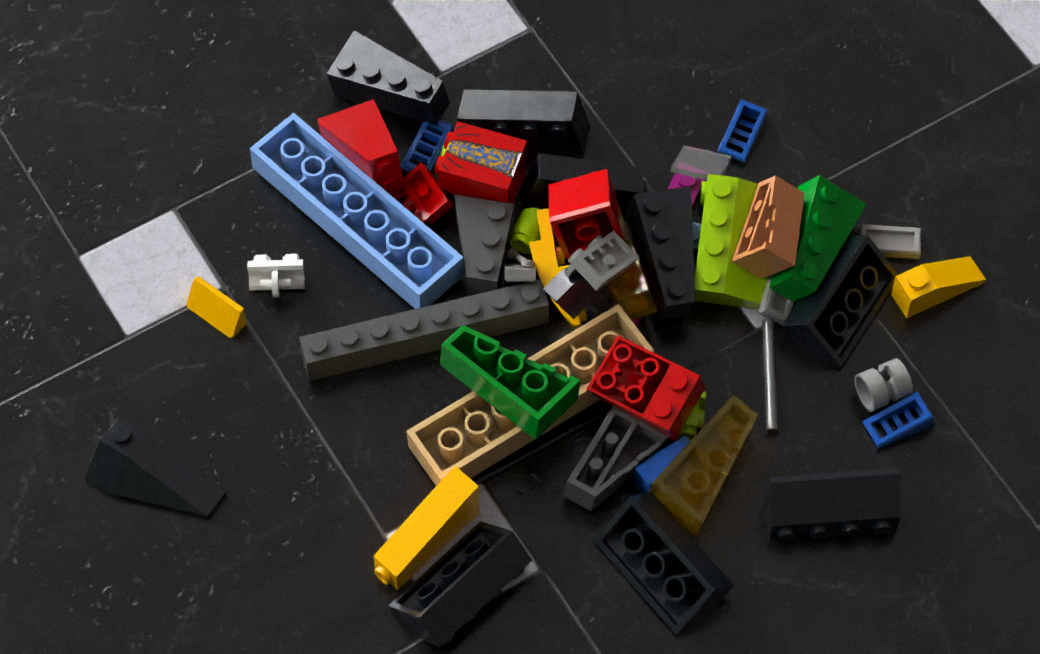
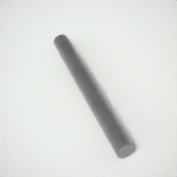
M765 318L762 320L766 431L769 434H776L779 432L775 322L772 318Z

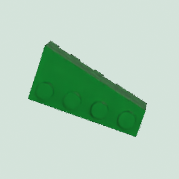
M821 175L803 183L797 188L804 192L796 263L793 267L773 274L769 287L792 302L816 292L867 205Z
M462 325L441 344L440 365L535 440L578 400L580 379L571 375L568 378L557 373L556 368L546 363L542 366L527 359V354L516 349L515 351H510L500 346L499 341L465 325Z

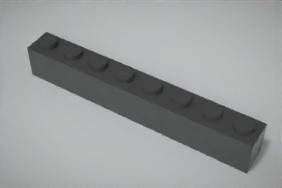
M540 279L534 280V282H526L299 337L301 353L308 379L312 381L440 350L441 344L462 325L488 337H494L549 323V303L543 290V284Z

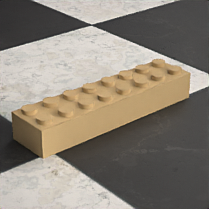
M619 304L527 358L542 366L546 363L556 368L557 373L568 378L571 375L581 380L578 400L543 434L601 400L586 389L617 335L654 353V349ZM474 391L406 431L410 450L436 486L455 466L471 479L535 440Z

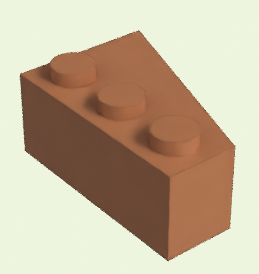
M776 175L759 182L732 262L760 279L795 266L804 192Z

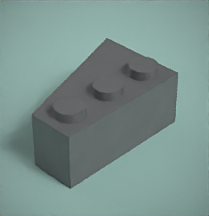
M454 194L455 216L461 254L464 260L467 295L472 296L500 289L511 240L510 233L514 226V204Z
M613 406L567 480L563 496L592 511L632 478L636 466L664 449L669 436Z

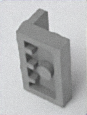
M613 231L604 238L601 235L597 236L585 251L580 248L574 252L568 259L570 265L564 274L567 278H570L573 274L579 272L597 291L632 267L640 257Z

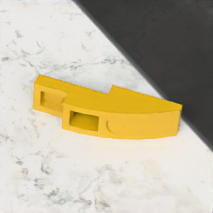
M548 208L536 210L541 240L529 242L532 258L544 287L559 272L569 267V265L560 266L565 264V257L561 247H557L556 235L550 224ZM550 297L559 313L575 330L582 326L583 321H587L586 309L573 319Z

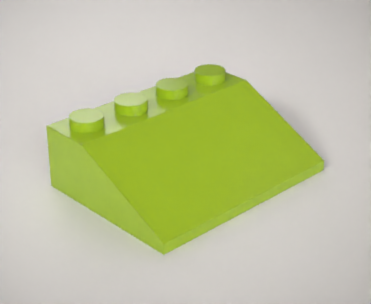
M708 174L694 275L695 301L759 309L768 276L760 279L732 262L758 186L757 183L737 177Z

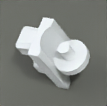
M286 254L283 260H271V257L267 255H255L253 261H248L247 263L249 290H272L273 297H280V290L305 289L303 259L300 260L298 254Z

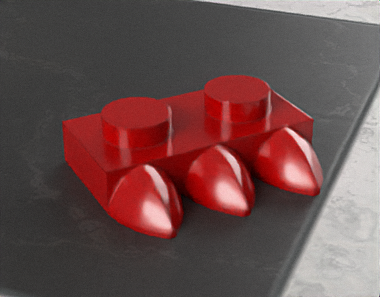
M422 162L403 178L405 189L391 195L396 200L405 198L402 205L410 212H413V215L424 224L427 222L431 225L434 224L454 206L443 188L438 186V181L429 168Z

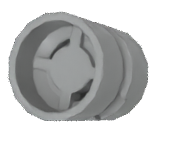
M897 358L880 364L878 371L871 368L855 375L854 378L858 396L865 408L870 412L889 405L890 400L896 402L913 393L910 375L904 364Z

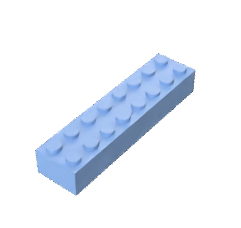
M292 113L250 148L252 167L414 309L430 306L464 276V260L462 255L295 113Z

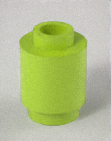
M538 208L523 209L510 233V245L520 253L530 254L529 242L541 240L536 210H540Z

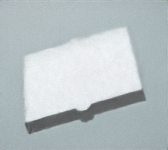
M684 145L671 166V172L707 180L708 174L723 176L731 161V156L711 152L708 149L703 150Z

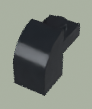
M567 268L559 272L543 288L573 319L590 303L601 313L613 308L609 302L613 297L605 290L609 283L596 291L579 272L567 278L564 274Z

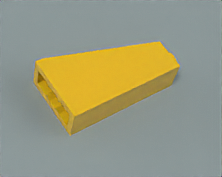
M457 466L451 469L373 556L374 573L378 579L385 585L390 583L397 590L403 586L480 514L479 486Z

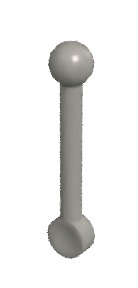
M515 248L508 250L507 256L510 260L516 259L521 262L522 266L533 268L534 261L519 255L518 250Z

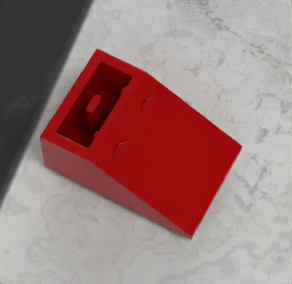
M617 335L586 390L609 405L617 407L669 436L668 439L675 442L706 387L700 375Z

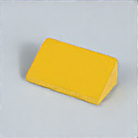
M200 276L194 278L187 299V308L228 338H234L246 325L244 308Z

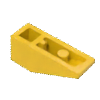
M970 256L919 265L895 276L891 296L905 317L909 318L985 283L986 278Z

